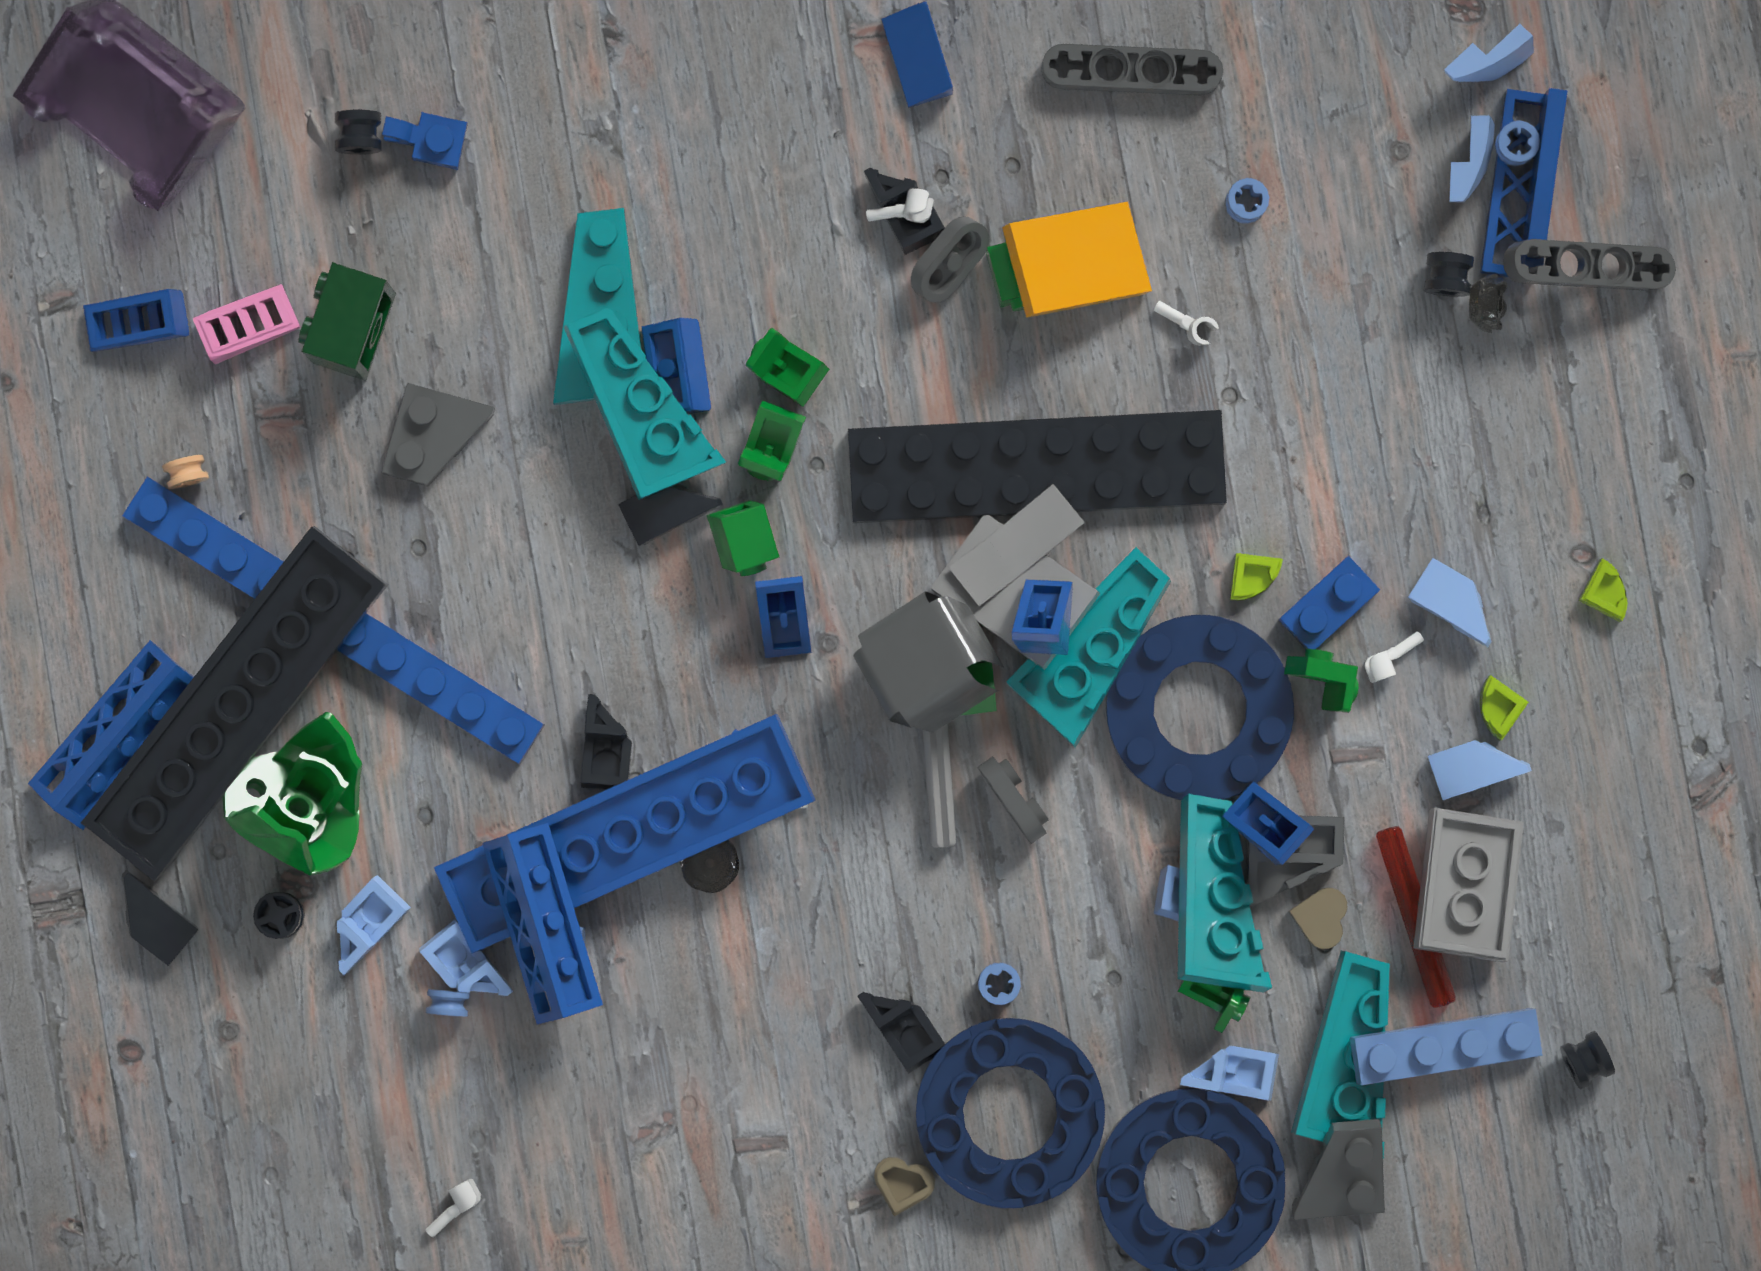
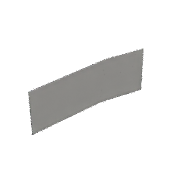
M1052 484L993 534L948 568L976 604L981 606L1022 575L1085 522L1056 486Z

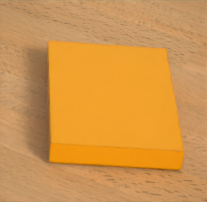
M1128 202L1013 222L1002 227L1026 318L1141 296L1152 291Z

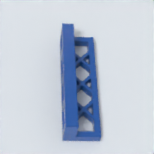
M1549 88L1545 94L1513 89L1505 91L1500 131L1504 126L1514 121L1513 111L1515 102L1541 106L1539 121L1535 129L1539 133L1540 145L1539 150L1533 157L1532 170L1520 179L1516 178L1507 164L1496 154L1480 269L1482 274L1508 277L1504 270V265L1492 263L1495 244L1507 235H1510L1514 242L1530 239L1547 240L1567 90ZM1520 133L1517 136L1518 139L1507 146L1510 152L1520 144L1525 145L1528 139L1524 134ZM1504 176L1512 184L1505 190H1503ZM1531 177L1528 193L1522 183ZM1516 189L1527 204L1526 215L1511 225L1501 212L1500 205L1501 199ZM1499 221L1505 231L1496 237ZM1524 223L1523 236L1521 238L1515 229ZM1522 255L1521 264L1527 265L1528 268L1544 265V258L1536 259Z
M149 640L28 784L54 811L84 830L86 827L81 824V821L194 676L178 665L158 645ZM157 659L161 665L149 679L143 680L145 671ZM122 699H126V706L118 715L113 716V710ZM96 734L94 744L88 751L82 752L83 744L91 735ZM65 770L64 779L52 792L47 786L59 772Z
M545 823L483 842L484 851L536 1023L541 1024L562 1019L602 1006V999L549 824Z

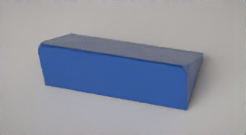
M927 2L917 3L882 18L881 21L908 108L953 95V85Z
M676 318L642 326L646 360L658 376L663 377L672 389V394L686 413L692 414L709 411L711 409V401L698 320Z

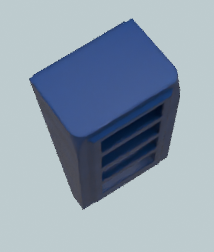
M164 289L83 305L90 352L189 336L184 296L181 290ZM147 306L151 329L145 331L142 313V307ZM128 309L132 333L126 335L122 311ZM110 312L114 335L112 338H107L103 313Z

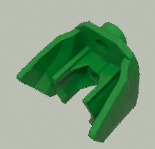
M325 712L295 733L279 751L254 757L223 795L225 820L233 830L253 845L310 876L325 873L339 867L349 860L359 832V792L362 762L357 756L352 737L332 713ZM246 789L257 790L260 797L251 796Z

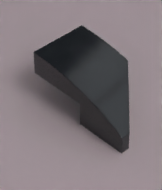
M873 168L864 170L865 177L880 208L905 204L908 190L920 189L915 180L904 178L903 181L879 174V170ZM932 207L929 219L924 223L912 222L904 217L886 219L904 255L935 241L945 229L934 207Z
M680 484L673 485L640 500L634 495L618 504L638 546L646 545L683 524L691 523L723 505L720 498L700 494Z
M588 694L580 783L581 788L607 790L629 780L632 741L627 736L626 729L611 716L601 704L600 699L595 694Z
M125 870L122 874V882L124 885L125 914L129 934L135 941L169 966L196 934L198 928L162 900L149 886L128 870Z
M865 992L857 996L908 1074L932 1059L945 1045L921 1006L914 1005L912 1001L878 997Z

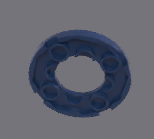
M1187 615L1162 622L1139 637L1107 693L1106 716L1113 747L1125 767L1145 786L1166 797L1181 801L1188 794L1217 799H1227L1244 792L1253 781L1258 783L1272 770L1282 756L1289 741L1294 720V698L1289 677L1284 674L1285 667L1275 651L1263 638L1251 629L1233 620L1213 615ZM1192 662L1211 663L1228 671L1240 684L1246 700L1245 721L1238 736L1224 749L1208 755L1189 754L1172 746L1160 733L1154 717L1155 695L1162 680L1174 669Z
M1000 1018L978 1023L959 1032L932 1058L918 1089L916 1124L919 1139L928 1161L936 1173L955 1191L968 1199L991 1207L1024 1208L1053 1199L1062 1194L1085 1173L1101 1143L1105 1124V1104L1096 1072L1088 1058L1075 1043L1057 1030L1042 1023L1020 1018ZM1017 1066L1033 1071L1047 1083L1055 1098L1057 1118L1052 1135L1039 1150L1024 1158L1005 1160L988 1155L973 1143L965 1128L963 1107L969 1089L980 1076L996 1067Z
M1196 1088L1175 1089L1143 1100L1117 1122L1108 1135L1099 1157L1096 1174V1193L1102 1218L1109 1232L1120 1247L1144 1267L1152 1271H1232L1255 1256L1274 1233L1285 1203V1167L1280 1149L1268 1127L1254 1112L1242 1103L1229 1096L1210 1090ZM1189 1136L1208 1139L1222 1148L1234 1165L1237 1179L1234 1202L1224 1217L1209 1227L1195 1230L1172 1227L1157 1217L1147 1202L1144 1187L1147 1165L1156 1151L1173 1139Z

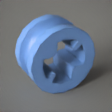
M1520 120L1510 122L1504 126L1496 137V153L1508 165H1524L1539 150V133L1528 122ZM1514 132L1515 137L1520 133L1524 134L1528 139L1524 145L1528 152L1521 155L1520 150H1517L1515 154L1510 152L1507 146L1511 140L1507 134Z
M1245 178L1232 185L1226 195L1225 206L1232 219L1239 223H1251L1262 217L1269 205L1270 197L1263 183L1256 179ZM1243 189L1250 190L1251 197L1259 198L1260 204H1255L1252 212H1246L1243 204H1236L1235 196L1240 198Z
M993 963L986 966L978 979V989L982 997L995 1005H1005L1012 1002L1021 988L1020 977L1017 971L1005 963ZM1002 970L1006 971L1012 978L1007 980V982L1013 983L1010 993L1000 992L996 997L992 996L987 991L991 987V985H986L988 975L992 973L998 976Z
M428 989L427 996L431 997L432 1003L429 1007H426V1013L468 1017V1010L464 1008V1002L470 998V993Z

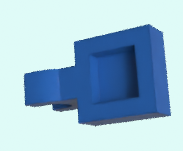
M421 112L418 126L404 120L386 116L382 136H384V141L414 146L412 160L458 170L468 123Z

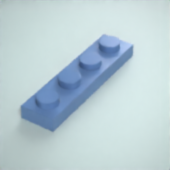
M1534 1008L1350 1037L1356 1084L1358 1085L1543 1056L1537 1013Z

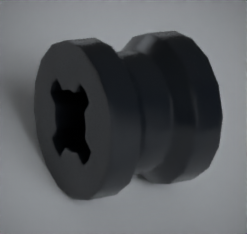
M352 109L335 113V124L339 127V137L335 140L336 152L366 155L382 151V142L377 137V127L381 124L380 112Z
M1455 252L1428 253L1426 264L1431 270L1430 278L1424 284V292L1449 297L1470 296L1472 285L1468 282L1467 277L1468 271L1473 267L1474 257Z
M268 893L260 898L255 905L253 913L254 924L259 932L266 937L274 939L289 938L296 934L304 923V907L300 900L290 893Z
M1596 1031L1586 1034L1584 1041L1576 1045L1567 1043L1560 1046L1566 1067L1579 1089L1589 1086L1591 1079L1603 1076L1607 1078L1615 1074L1611 1057Z

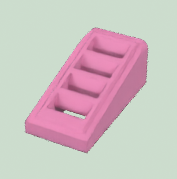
M282 284L193 318L206 352L215 365L301 328ZM272 300L283 322L275 326L265 303ZM256 308L265 330L256 332L248 313L249 310ZM237 315L247 335L241 339L238 338L230 318ZM221 323L229 342L222 346L213 329V326Z

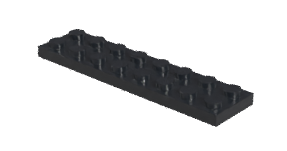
M1222 410L848 429L853 523L983 517V515H1016L1052 484L1056 486L1076 512L1225 505L1227 503Z
M311 526L81 821V824L153 881L159 880L223 798L226 790L255 757L389 584L317 527Z

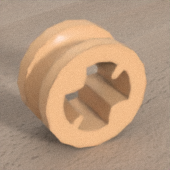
M203 455L183 457L162 466L163 472L170 474V481L167 482L168 489L188 487L208 480V472H204L201 469V464L205 461Z

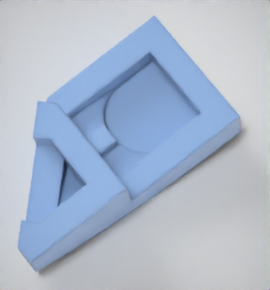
M1519 24L1486 55L1472 43L1444 69V72L1453 81L1458 82L1497 80L1519 66L1534 53L1533 35Z
M1490 115L1471 116L1470 162H1451L1450 202H1465L1479 185L1487 171L1495 128Z
M1432 558L1408 598L1412 603L1450 623L1457 631L1489 647L1492 641L1487 629L1482 609L1483 604L1476 584L1471 579Z
M1476 740L1428 756L1442 800L1532 771L1530 764L1523 760L1519 761L1497 750L1495 746L1487 742L1480 743Z
M378 875L373 877L342 910V918L337 920V933H340L341 960L338 963L339 971L343 975L347 974L411 908Z
M456 919L419 948L420 953L450 988H456L457 992L498 993V995L508 996L513 992L512 988L482 950L471 954Z
M1229 1046L1226 1049H1221L1191 1073L1183 1076L1180 1085L1271 1100L1279 1054Z

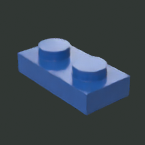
M1348 555L1278 620L1305 649H1316L1377 594L1380 589Z

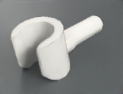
M909 189L905 204L867 210V219L870 222L904 217L912 222L924 223L931 215L934 199L928 198L929 193L926 190Z
M1158 301L1154 308L1155 312L1187 330L1189 341L1198 346L1210 344L1197 335L1196 329L1200 323L1213 330L1219 329L1217 322L1210 317L1194 319L1161 301Z
M1417 631L1395 647L1367 658L1365 669L1370 682L1374 683L1396 675L1391 660L1400 658L1423 642L1422 635Z
M470 1178L448 1190L455 1204L448 1207L426 1228V1232L434 1238L454 1218L480 1202L481 1193L473 1179Z

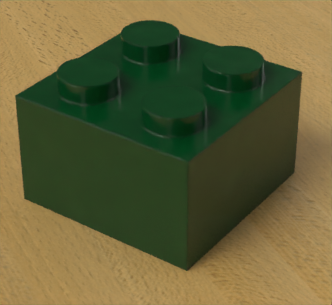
M332 262L329 273L322 271L316 283L314 298L318 299L319 302L313 318L307 316L302 324L298 343L304 344L301 352L313 364L366 381L396 292L385 279Z

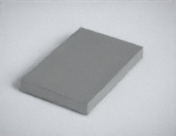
M983 515L933 583L931 590L940 597L948 596L967 604L981 626L1020 652L1012 641L1011 632L1026 579L1073 582L1070 636L1100 593L1049 556L1045 555L1022 575L981 606L976 604L948 567L1003 525L990 515ZM1021 653L1044 670L1056 655Z
M1441 808L1429 809L1413 949L1508 962L1524 822Z

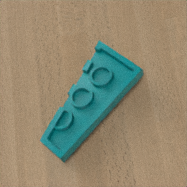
M624 208L577 213L553 399L554 405L595 400L564 330L566 324L609 307L641 348Z
M609 307L564 326V330L638 500L726 463L719 451L714 449L702 434V429L691 414L688 415L674 397L672 389L663 377L658 376L646 360L644 352Z
M1135 547L1096 588L1100 595L1069 636L1068 655L1056 654L1045 670L1028 659L1006 681L1013 691L1075 748L1171 583L1170 578Z
M1188 794L1181 800L1177 979L1265 993L1272 988L1269 972H1264L1260 951L1264 948L1260 930H1255L1250 909L1253 897L1250 884H1245L1240 862L1244 860L1240 837L1238 831L1222 817L1232 806V801Z
M1340 951L1291 1133L1323 1142L1331 1123L1379 1119L1382 1127L1386 1108V1098H1383L1384 1082L1367 1085L1356 1084L1350 1037L1385 1031V1026L1388 1025L1389 963L1347 951ZM1382 1141L1383 1159H1384V1143H1385V1142Z

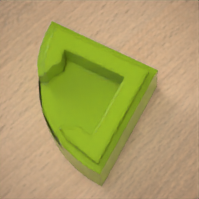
M1236 553L1230 600L1250 599L1265 591L1278 576L1283 559Z
M1601 558L1578 601L1622 622L1628 605L1625 587L1617 569Z
M1489 675L1482 687L1480 710L1489 731L1501 741L1529 702L1492 675Z

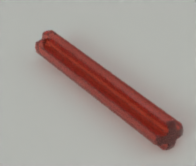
M1392 826L1380 830L1376 833V838L1430 1005L1433 1008H1439L1455 1002L1456 996L1442 953L1413 949L1420 885L1402 829L1399 826Z

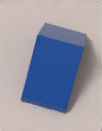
M802 576L756 581L765 658L812 653Z
M1026 579L1011 632L1012 641L1021 653L1068 655L1073 582Z
M1254 781L1222 816L1275 865H1283L1314 830L1309 823Z

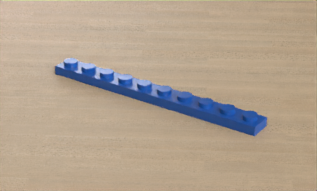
M148 476L122 515L254 599L284 562ZM367 613L337 650L518 764H521L545 724Z

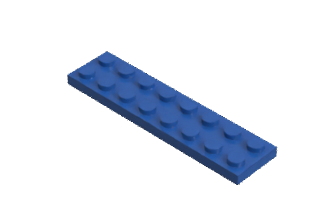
M775 714L511 833L545 823L549 824L573 907L576 908L816 801L782 722L778 714ZM483 845L434 867L471 954L510 937Z

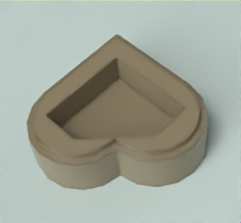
M1323 888L1294 906L1288 912L1306 939L1314 947L1329 949L1336 946L1343 935V927L1340 920L1347 912V900L1339 890Z
M887 1157L882 1159L875 1168L874 1178L876 1185L894 1216L926 1199L935 1188L934 1175L923 1164L908 1166L904 1160L898 1157Z

